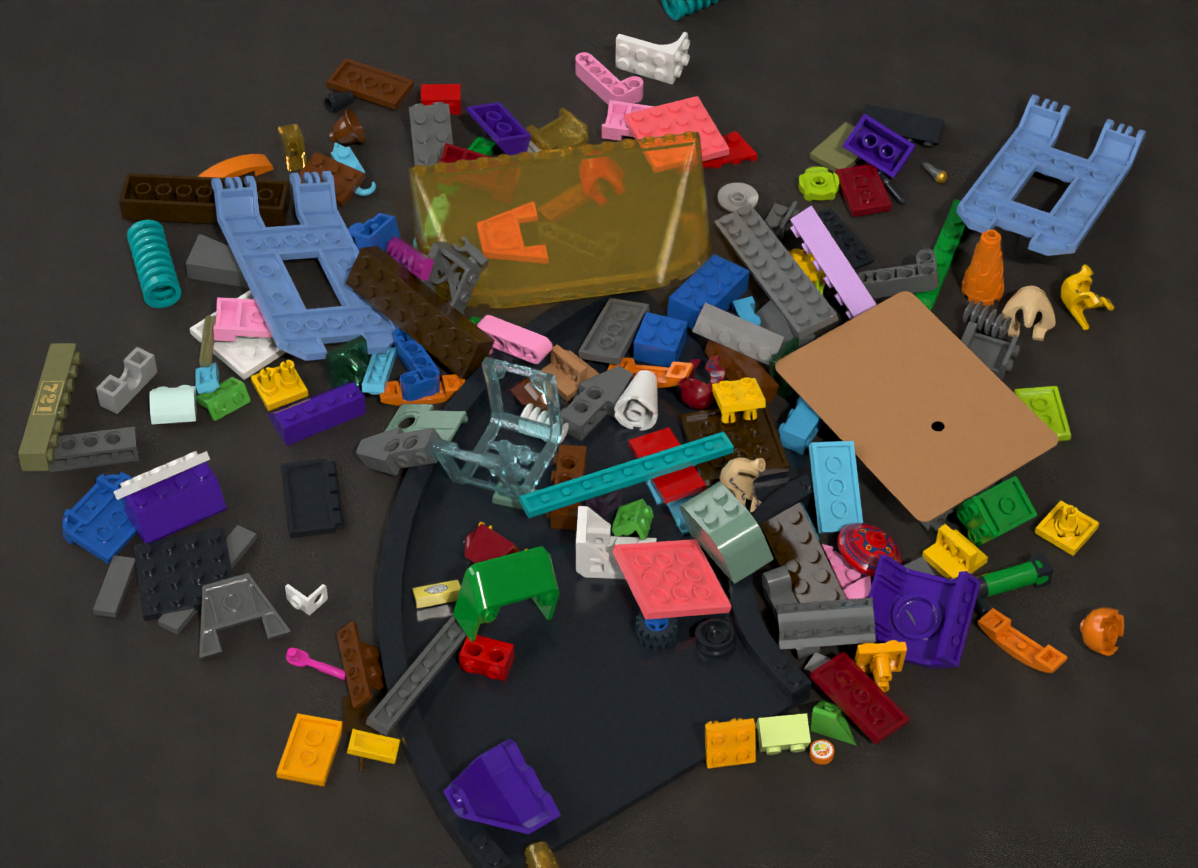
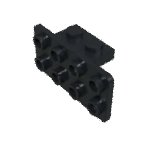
M825 209L817 213L854 271L874 262L875 256L832 209Z

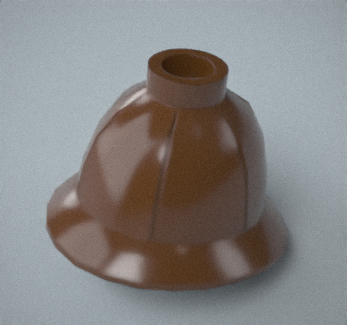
M346 109L344 116L335 122L333 131L329 133L330 139L333 143L339 142L341 144L365 143V134L361 123L351 110Z

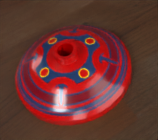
M851 523L846 525L838 535L837 544L844 559L852 567L866 575L875 576L881 555H888L902 564V554L899 546L887 532L877 526L868 523Z

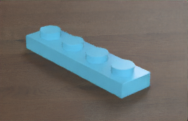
M390 347L386 353L372 354L362 382V392H369L374 395L385 392L396 358V348Z

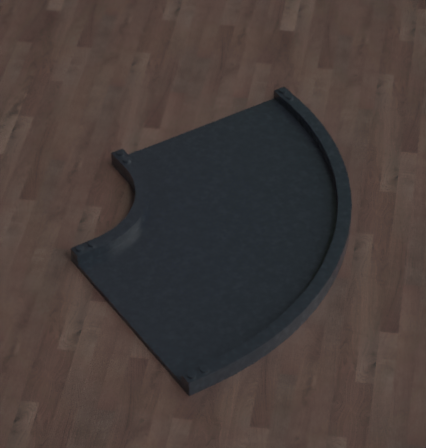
M630 264L564 299L526 325L524 329L547 337L553 347L559 345L562 349L570 350L579 357L578 351L609 298L649 304V313L667 317V312L643 288V275ZM687 333V340L678 362L689 363L691 360L700 359L701 361L694 371V379L708 384L710 383L711 375L705 368L709 358L704 353V349ZM634 340L624 358H633ZM497 349L464 382L442 410L466 411V416L468 417V421L460 424L450 441L451 450L449 452L441 451L437 463L408 468L390 515L379 573V644L387 694L453 616L457 602L416 608L412 588L458 580L461 586L466 570L472 566L465 558V539L468 534L479 527L480 522H484L487 527L491 525L493 531L514 543L520 552L525 549L545 547L551 556L559 588V597L550 620L545 618L536 603L530 598L500 606L495 620L490 623L480 624L477 635L514 645V661L505 681L491 679L477 673H468L460 669L459 654L465 643L464 641L395 725L408 763L424 796L441 825L473 868H530L706 762L705 724L712 721L713 724L714 721L721 723L731 721L734 718L736 720L738 718L743 720L753 718L756 732L758 718L782 716L810 699L812 682L782 649L780 650V647L771 637L760 617L753 592L755 571L734 584L701 547L732 607L729 613L676 617L678 619V631L675 642H672V645L669 647L665 645V649L657 647V650H653L652 646L646 648L645 643L641 645L639 639L636 638V617L641 609L626 579L587 578L576 572L577 530L551 528V519L546 518L547 513L528 518L524 510L495 504L492 500L499 481L536 490L553 486L554 484H551L552 470L556 471L557 468L553 466L554 453H559L560 445L586 446L585 475L637 459L629 447V440L669 427L680 445L686 444L688 442L680 421V414L719 408L717 401L706 409L698 410L684 403L681 397V389L678 385L657 388L658 418L652 428L640 430L641 427L633 426V429H629L621 425L616 418L607 414L582 441L567 433L559 445L553 446L550 442L537 438L535 434L531 435L527 431L521 430L520 416L526 405H522L510 390L522 380L532 375L538 376V372L551 363V351L539 364H534ZM582 359L599 374L607 371L610 363ZM634 360L636 365L658 366ZM546 385L556 402V409L549 411L548 417L554 414L556 421L561 410L565 407L567 408L574 398L567 402ZM773 419L774 424H775V427H776L777 432H778L780 426H779V424ZM783 447L790 465L789 471L759 476L753 482L755 495L762 502V505L751 515L759 525L768 545L769 542L760 524L799 502L804 505L806 512L816 506L810 456L806 452L802 455ZM645 481L581 501V506H588L611 525V536H615L612 527L618 508L644 499L646 505L651 507L654 515L647 538H656V542L694 539L690 533L681 534L667 504H656ZM746 498L745 508L750 512L752 501ZM635 530V531H634L632 534H630V535H627V536H625V535H620V536H617V537H640V536H639V534L637 533V531ZM710 619L726 621L733 627L737 641L736 646L728 653L719 656L703 654L697 649L695 635L696 627L700 623ZM507 739H511L516 743L526 764L533 768L543 789L550 793L561 814L558 818L530 834L460 818L454 813L443 792L476 757Z

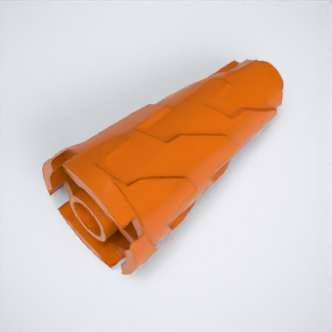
M987 230L982 233L979 242L976 244L971 264L966 270L962 281L961 290L963 296L966 294L968 301L974 300L976 305L980 301L983 302V306L993 305L994 300L998 299L1000 301L1003 296L1004 279L1001 235L995 230Z

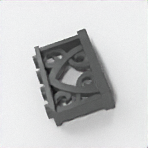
M447 241L435 242L428 254L434 260L428 281L418 279L434 292H436V284L444 283L448 280L451 293V301L448 303L464 315V310L472 297L475 284L479 281L482 268L476 266L453 249V246ZM447 258H450L455 263L451 266ZM459 266L465 270L461 279L460 275L462 272H454Z

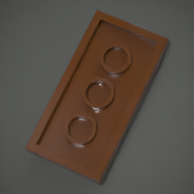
M347 58L343 60L326 81L328 88L340 92L351 91L355 97L394 110L398 108L414 87V80Z

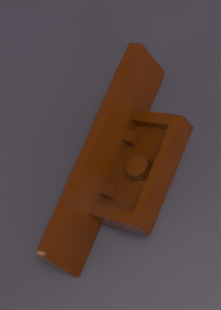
M351 621L337 632V638L352 706L358 709L372 699L371 687L380 690L385 686V680L377 648L360 640L357 624Z

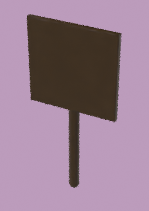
M343 696L342 732H352L355 729L383 736L382 733L366 725L367 718L382 700L370 699L360 708L356 709L352 706L351 697ZM359 756V772L363 773L364 757Z

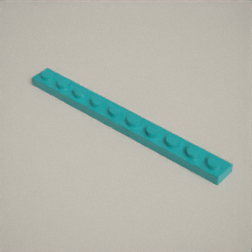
M720 432L519 497V503L528 518L731 454L734 451V446L726 434Z

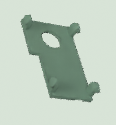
M401 404L385 432L399 428L398 426L401 421L413 417L415 422L410 427L402 429L404 433L434 428L445 442L442 451L449 452L451 450L450 441L460 424L468 421V417L466 416V411H431L434 407L432 404Z

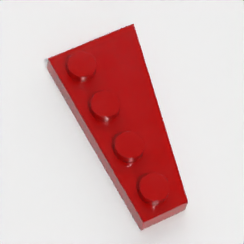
M737 131L722 136L729 147V155L673 170L678 176L704 171L706 167L716 169L721 168L722 164L732 162L733 165L741 164V160L749 159L750 161H755L758 154Z

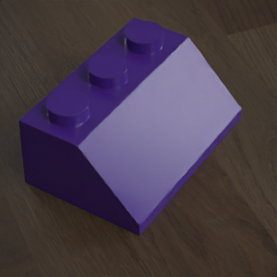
M500 102L467 107V112L509 158L526 155L531 135Z
M866 114L862 116L842 146L892 179L904 168L915 150L913 143Z

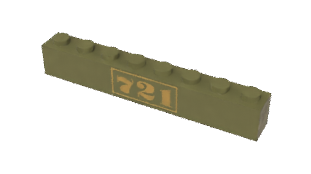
M76 343L50 344L18 453L22 471H49L51 462L55 461V447L59 446V433L63 432V419L67 418V405L71 403L70 393L74 391V379L78 378V365L82 363V354L78 352Z

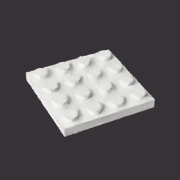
M249 290L237 299H254L251 290ZM216 311L215 313L211 314L210 316H213V315L216 316V315H217V311ZM205 319L190 328L191 335L200 343H202ZM236 336V342L215 340L213 354L244 380L286 353L277 347L273 338Z

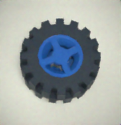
M642 611L639 612V615L636 617L635 633L641 645L645 643L646 648L652 646L653 650H657V647L665 649V645L669 647L672 645V642H675L678 631V619L676 617L646 620Z

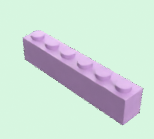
M810 206L791 218L793 226L790 229L796 238L800 236L804 241L801 245L807 255L811 253L815 258L812 262L818 272L823 270L825 273L824 281L829 288L834 287L837 294L834 296L841 306L845 304L848 311L845 313L851 320L876 306L877 304L813 207Z

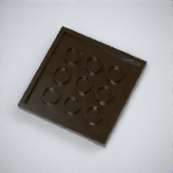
M766 400L765 408L756 409L757 418L755 420L752 419V415H750L751 420H745L743 418V411L735 412V422L731 423L729 418V423H723L721 421L722 413L720 408L680 414V421L688 443L724 432L734 446L733 453L696 465L697 472L706 486L720 482V474L723 467L730 460L739 457L749 460L763 458L766 466L763 472H759V476L789 471L790 465Z

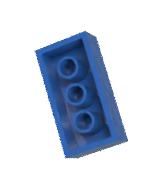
M714 254L669 297L667 317L687 321V327L694 329L705 303L727 311L732 306V301L738 300L747 291L750 271Z

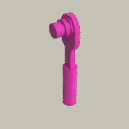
M288 649L286 659L289 664L300 668L310 666L341 680H347L345 670L310 659L308 653L300 649Z

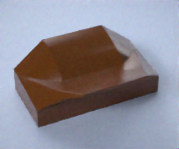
M532 375L510 389L522 405L527 406L529 403H532L533 410L536 407H540L542 413L545 410L549 412L556 409V402L551 391L538 376Z

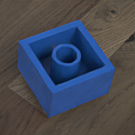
M646 312L634 340L633 359L663 367H670L672 362H678L687 340L688 322Z

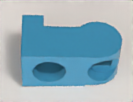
M752 296L732 301V313L736 314L739 318L761 326L760 317L754 314L755 301Z

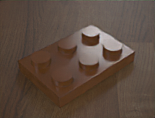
M315 152L299 173L302 184L305 183L303 181L304 172H309L310 175L311 172H317L320 182H324L322 180V172L331 171L334 178L336 204L344 207L366 178L364 172L318 152Z

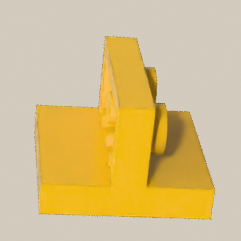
M946 524L938 528L936 543L923 551L922 554L925 560L947 579L957 578L961 571H967L971 574L986 564L988 557L958 530H952Z

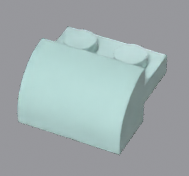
M181 385L176 388L162 386L152 389L150 391L151 423L165 424L196 421V386Z

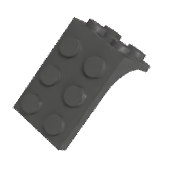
M436 102L433 105L426 106L424 104H415L413 107H409L415 170L435 169L438 167L445 143L453 145L449 104H444L443 102Z

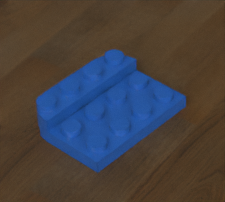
M120 472V475L104 476L102 474L96 478V484L71 510L67 508L63 515L62 535L70 545L76 543L106 564H109L113 556L117 555L138 532L124 512L125 497L117 500L114 491L122 488L120 483L130 480L132 477Z

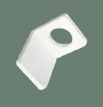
M289 584L285 586L287 600L294 608L301 609L309 616L328 599L327 587L324 584L308 598ZM321 594L320 599L314 603L316 597Z

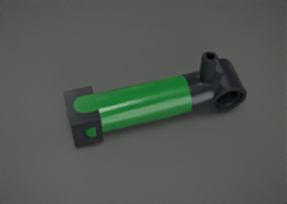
M1041 553L1030 556L1028 562L976 576L981 581L975 602L980 613L986 614L989 612V608L983 598L1034 584L1035 588L1050 585L1054 570L1045 554Z

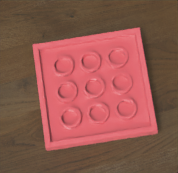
M698 96L624 114L625 123L655 174L729 155V147Z
M697 539L614 545L612 552L646 620L729 613L732 606Z

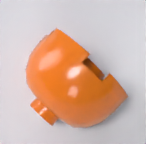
M1105 607L1091 611L1082 620L1080 631L1082 632L1085 645L1090 650L1106 656L1113 655L1118 647L1114 645L1117 642L1118 636L1123 637L1124 617L1118 614L1119 610Z

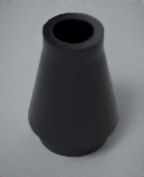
M351 91L330 93L324 98V105L329 112H337L354 102V95Z

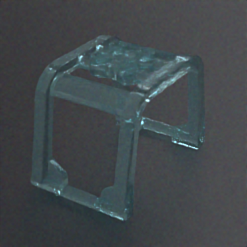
M485 357L482 362V368L492 411L488 427L473 452L461 450L457 443L436 438L432 445V451L452 482L471 484L508 495L511 499L519 501L520 496L533 492L560 443L563 426L556 376L536 369L508 363L507 361ZM505 371L529 377L531 386L545 395L550 425L504 412L499 379L505 376ZM501 427L547 440V443L539 454L532 452L526 445H514L508 440H501L500 442L493 440ZM488 449H493L498 451L499 455L492 454L487 451ZM453 457L467 461L461 471ZM518 458L520 463L524 465L529 464L531 461H535V464L531 471L522 469L516 463V459ZM480 465L488 468L491 475L498 476L504 486L476 479L472 476ZM522 478H525V481L520 488L517 481L521 480Z

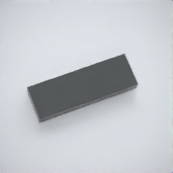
M113 556L93 608L94 615L117 618L136 567L135 558Z

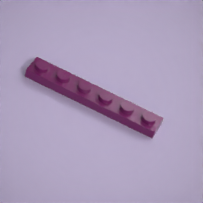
M392 236L386 245L387 254L418 278L428 281L434 260L400 237Z

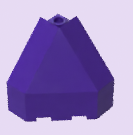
M507 739L476 757L443 791L454 813L460 818L525 834H530L561 816L550 793L543 789L533 768L526 764L516 743L511 739Z

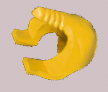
M1084 264L1081 267L1082 270L1077 274L1070 275L1061 286V299L1082 329L1087 330L1089 325L1083 315L1084 310L1106 306L1108 310L1112 311L1115 307L1109 299L1099 297L1097 294L1090 292L1092 284L1090 276L1093 274V271L1088 265Z

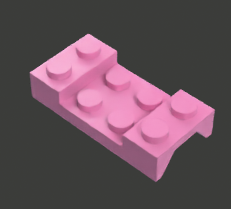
M610 100L605 124H602V138L621 141L623 135L633 137L624 121V114L654 106Z
M217 297L216 323L213 328L214 340L236 342V336L273 338L255 299Z

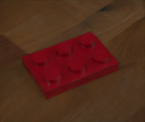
M868 164L836 169L835 173L839 177V186L852 217L891 211V201L875 167Z

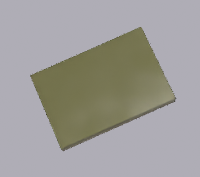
M845 122L810 152L809 158L833 172L836 169L849 168L855 165L860 158L842 147L855 127Z

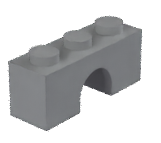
M138 347L123 360L124 371L120 379L109 375L96 388L100 406L116 414L157 373L154 355Z

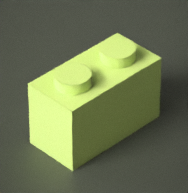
M807 714L758 718L756 726L760 752L766 751L767 755L779 754L781 750L790 749L791 752H802L811 743Z

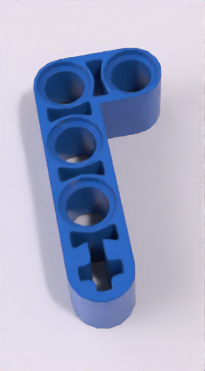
M396 329L393 333L394 348H396L397 357L408 371L400 377L402 399L415 401L438 393L440 389L439 369L421 344L417 343L402 329Z

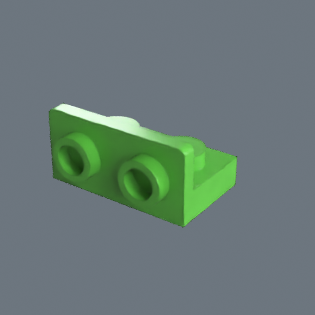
M231 377L220 383V387L215 391L201 393L196 396L197 402L208 409L212 420L216 421L251 401L244 382Z
M644 499L620 506L612 527L615 537L620 535L627 536L636 530L641 540L647 539L654 517L651 507L646 505Z

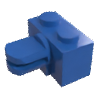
M378 213L373 219L367 220L364 224H353L348 230L354 242H356L359 251L363 247L379 246L383 251H386V245L392 236L401 237L395 216Z

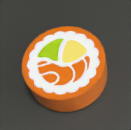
M827 740L814 741L810 746L809 752L811 760L820 765L830 763L834 757V746Z

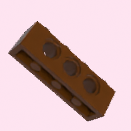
M559 446V453H554L553 466L557 468L556 471L552 470L551 484L556 485L585 476L586 446ZM581 502L547 512L546 518L551 519V528L577 530L578 506H581Z

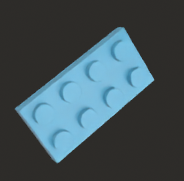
M854 441L810 443L809 452L819 534L840 533L848 524L863 523Z

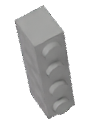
M708 303L704 304L692 331L769 366H772L784 339L783 336Z

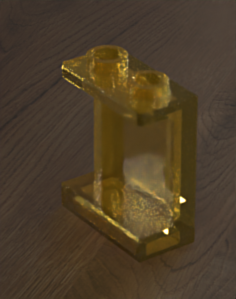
M563 107L559 109V118L539 130L533 125L526 128L531 135L530 141L543 152V157L551 163L588 142L589 130L587 125Z

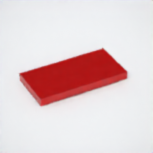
M669 427L629 440V447L637 459L680 445ZM694 466L651 479V483L664 504L706 490V484Z

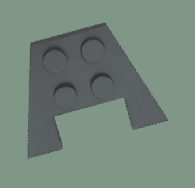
M249 573L203 586L199 660L222 654L217 631L262 619L268 640L291 634L290 629Z

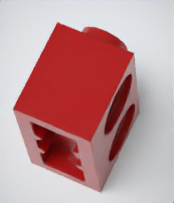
M479 635L476 636L475 641H470L467 636L459 654L460 669L468 673H477L491 679L505 681L514 661V645Z

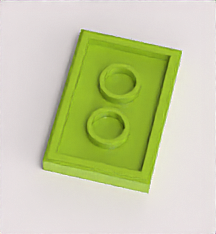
M1057 386L1014 389V394L1057 435L1058 441L1071 439V432Z

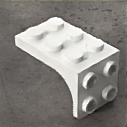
M683 32L676 42L668 45H658L618 34L616 37V68L673 84L676 78L681 76L683 67L687 66L690 55H688L690 40H688V33Z

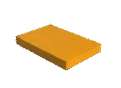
M297 713L276 772L277 778L325 786L343 733L342 721Z

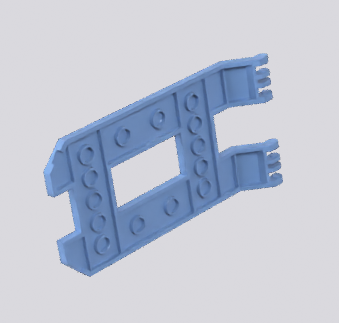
M1033 94L1019 126L958 204L956 213L969 229L980 233L993 230L995 226H998L1005 231H1012L1021 234L1025 238H1032L1028 247L1032 251L1047 256L1075 253L1131 170L1141 143L1145 138L1146 131L1140 129L1137 136L1133 137L1131 136L1134 129L1132 126H1128L1124 134L1125 124L1121 123L1118 130L1115 131L1112 130L1115 122L1107 119L1093 153L1088 159L1053 148L1071 106L1063 105L1061 112H1057L1058 102L1053 101L1048 109L1050 100L1045 99L1042 106H1039L1037 104L1040 97ZM1035 171L1042 173L1044 176H1051L1060 179L1062 182L1071 183L1050 213L1014 201Z
M331 171L322 172V180L324 182H320L317 172H311V175L309 172H304L303 181L305 183L302 184L298 173L290 174L295 213L300 225L266 227L259 214L257 187L253 176H246L244 178L246 187L242 186L239 177H234L233 180L231 177H226L225 186L227 189H223L219 178H212L211 185L215 194L217 221L279 349L305 361L326 359L327 350L324 344L359 340L366 355L386 353L394 343L393 333L399 327L346 284L359 250L337 210L334 178ZM317 257L341 306L306 309L282 260Z

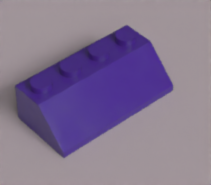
M346 382L268 414V417L287 446L366 414L365 398L355 382Z
M203 462L125 496L124 512L143 542L148 544L227 509L218 480L207 462Z

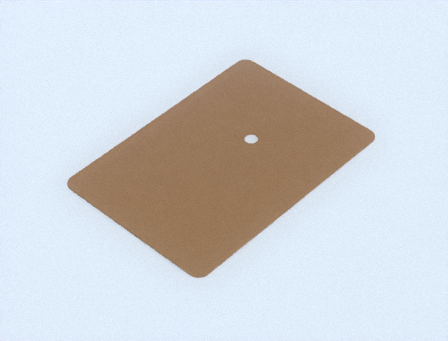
M903 291L778 360L775 365L776 371L842 441H854L855 455L902 505L921 522L933 520L1052 449L1058 443L1057 435L911 292ZM934 422H942L945 428L942 431H934L931 425Z

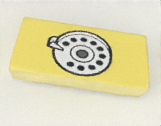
M453 580L412 588L416 608L457 601L461 588L459 581Z

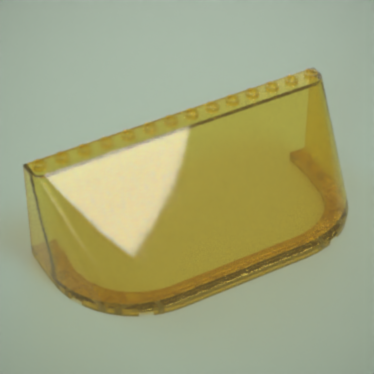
M687 131L683 134H665L660 137L646 136L643 139L606 141L597 145L583 144L580 147L543 149L533 153L502 154L493 158L480 157L477 160H458L454 163L439 162L430 166L417 165L414 168H408L416 248L428 256L435 242L447 241L452 246L455 243L458 247H464L465 243L461 240V237L465 236L470 244L474 245L488 259V266L481 271L479 281L475 284L472 297L467 306L477 307L478 304H489V308H510L653 289L669 285L670 280L675 278L682 280L690 276L707 261L708 254L711 252L701 140L698 132ZM466 253L461 254L465 258H468ZM447 258V260L452 266L455 262L452 261L450 258ZM459 266L454 272H462L460 275L461 279L465 270ZM448 280L444 283L436 284V293L440 297L451 301Z

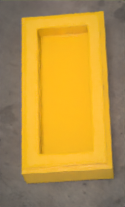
M353 729L347 754L395 764L400 740Z

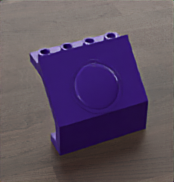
M881 555L868 597H873L876 642L873 643H886L891 640L906 642L907 652L904 662L930 669L958 668L981 581L967 571L959 572L957 579H947L911 570L888 555ZM906 610L912 615L916 626L914 625Z

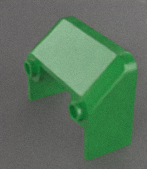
M536 547L478 562L466 570L453 616L470 641H475L480 624L490 623L496 619L500 606L532 598L547 620L552 619L559 597V588L550 554L545 547Z

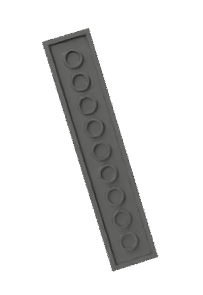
M751 204L743 206L714 221L717 230L800 339L838 321L837 313Z

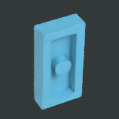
M216 362L212 363L210 367L195 369L198 394L211 393L220 387L219 369Z

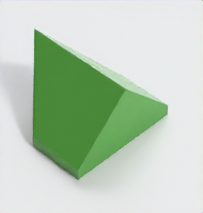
M822 700L814 706L810 731L856 745L846 716L836 704Z

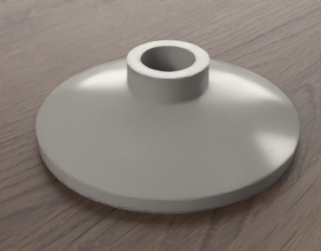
M730 183L719 190L718 202L724 209L731 212L749 204L754 208L758 203V193L748 184Z

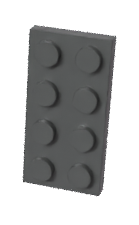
M609 298L578 351L579 358L620 365L639 331L646 312H650L649 304Z

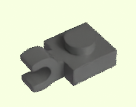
M462 236L461 240L465 243V246L458 247L454 243V249L460 254L466 253L467 259L476 266L481 267L483 271L488 266V259L474 245L470 244L467 237Z

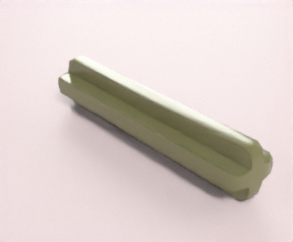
M214 315L205 317L199 356V365L201 367L211 366L215 341L213 328L216 323V316Z

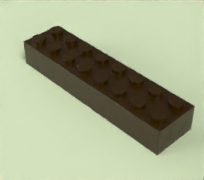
M127 173L119 200L122 219L219 224L217 221L215 194L211 185L212 178L217 177ZM219 178L221 180L223 189H227V187L225 186V178ZM241 179L242 186L246 187L244 179ZM255 179L259 214L265 226H285L291 201L289 181Z
M379 246L363 247L360 249L346 284L417 343L421 344L461 379L469 378L487 359L495 340Z

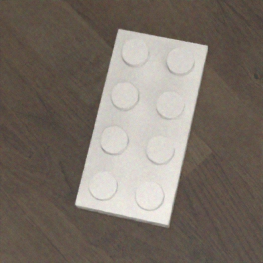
M194 451L120 483L122 488L114 491L116 499H121L210 460L207 451L199 455L197 451Z

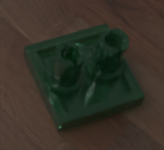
M362 335L326 354L329 384L333 388L350 380L355 382L359 389L362 390V382L365 377L363 374L367 371L369 365L367 340Z

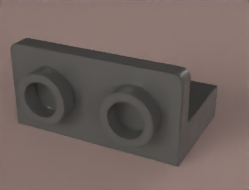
M794 201L790 208L775 203L764 221L780 242H783L786 235H790L792 231L790 227L793 224L790 219L800 213L798 202Z

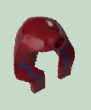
M719 355L711 356L706 364L705 369L711 375V380L708 384L694 379V371L701 360L695 359L689 362L693 363L689 376L682 378L678 382L682 400L688 406L702 410L713 405L716 401L712 392V384L724 381L725 369L719 365L721 360Z

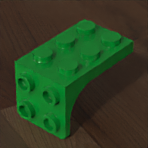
M1017 476L955 507L958 519L965 525L968 537L976 547L1037 516Z

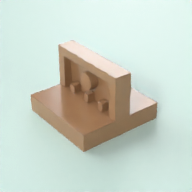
M555 345L551 349V363L538 372V377L567 402L579 394V383L599 375L596 370L572 351L564 350L559 345Z

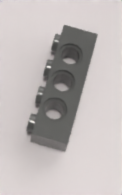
M135 426L59 436V446L55 447V461L51 462L49 472L139 461L138 439Z

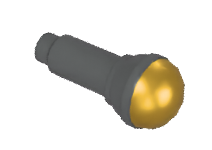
M927 162L923 163L922 167L933 176L935 182L942 184L947 180V173L944 170L936 169Z

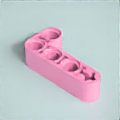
M583 52L576 55L577 77L608 105L610 100L636 104L643 99L642 78L632 76L620 81L591 54Z
M486 315L476 325L495 340L488 357L498 349L528 362L539 364L553 348L552 343L547 337L490 315Z

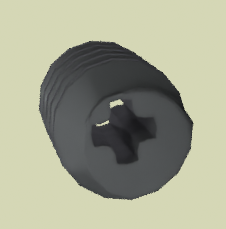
M972 300L963 314V322L965 324H968L969 321L977 323L978 331H984L986 335H991L996 339L1003 338L1010 327L1012 318L1008 317L1004 321V313L997 317L996 309L989 313V305L982 309L983 302L980 301L975 305V301Z

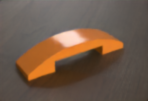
M247 154L222 161L205 170L197 177L234 178L249 172H253L255 176L274 169L265 155Z
M623 358L620 365L610 364L607 371L621 366L632 372L634 378L639 371L647 370L656 375L657 388L676 386L682 378L688 377L693 368V363L672 362L670 367L636 365L633 358Z
M456 374L443 375L438 393L415 401L402 399L399 381H390L387 383L385 392L379 394L380 401L396 406H401V404H436L445 402L455 395L464 384L465 379H461Z
M994 608L978 620V625L990 639L1012 657L1027 666L1046 673H1053L1067 660L1066 655L1048 644L1044 648L1011 626V619Z

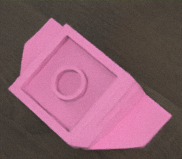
M822 544L847 598H868L871 590V576L852 567L841 554L833 551L832 546Z

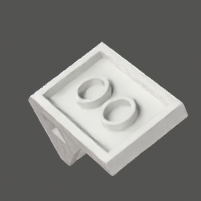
M578 506L576 572L587 578L625 579L612 552L614 545L656 542V538L641 540L640 537L611 536V525L588 506Z

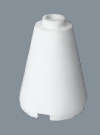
M647 370L639 371L616 402L614 408L615 418L621 425L629 429H633V426L641 427L640 430H647L655 425L658 418L657 377L654 373Z

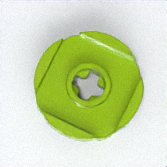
M811 167L806 169L803 175L799 176L798 188L807 201L833 200L839 189V177L834 172L833 174L828 172V168Z

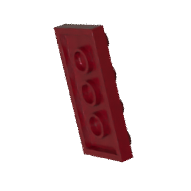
M845 652L818 667L810 675V678L876 745L907 725L910 720Z

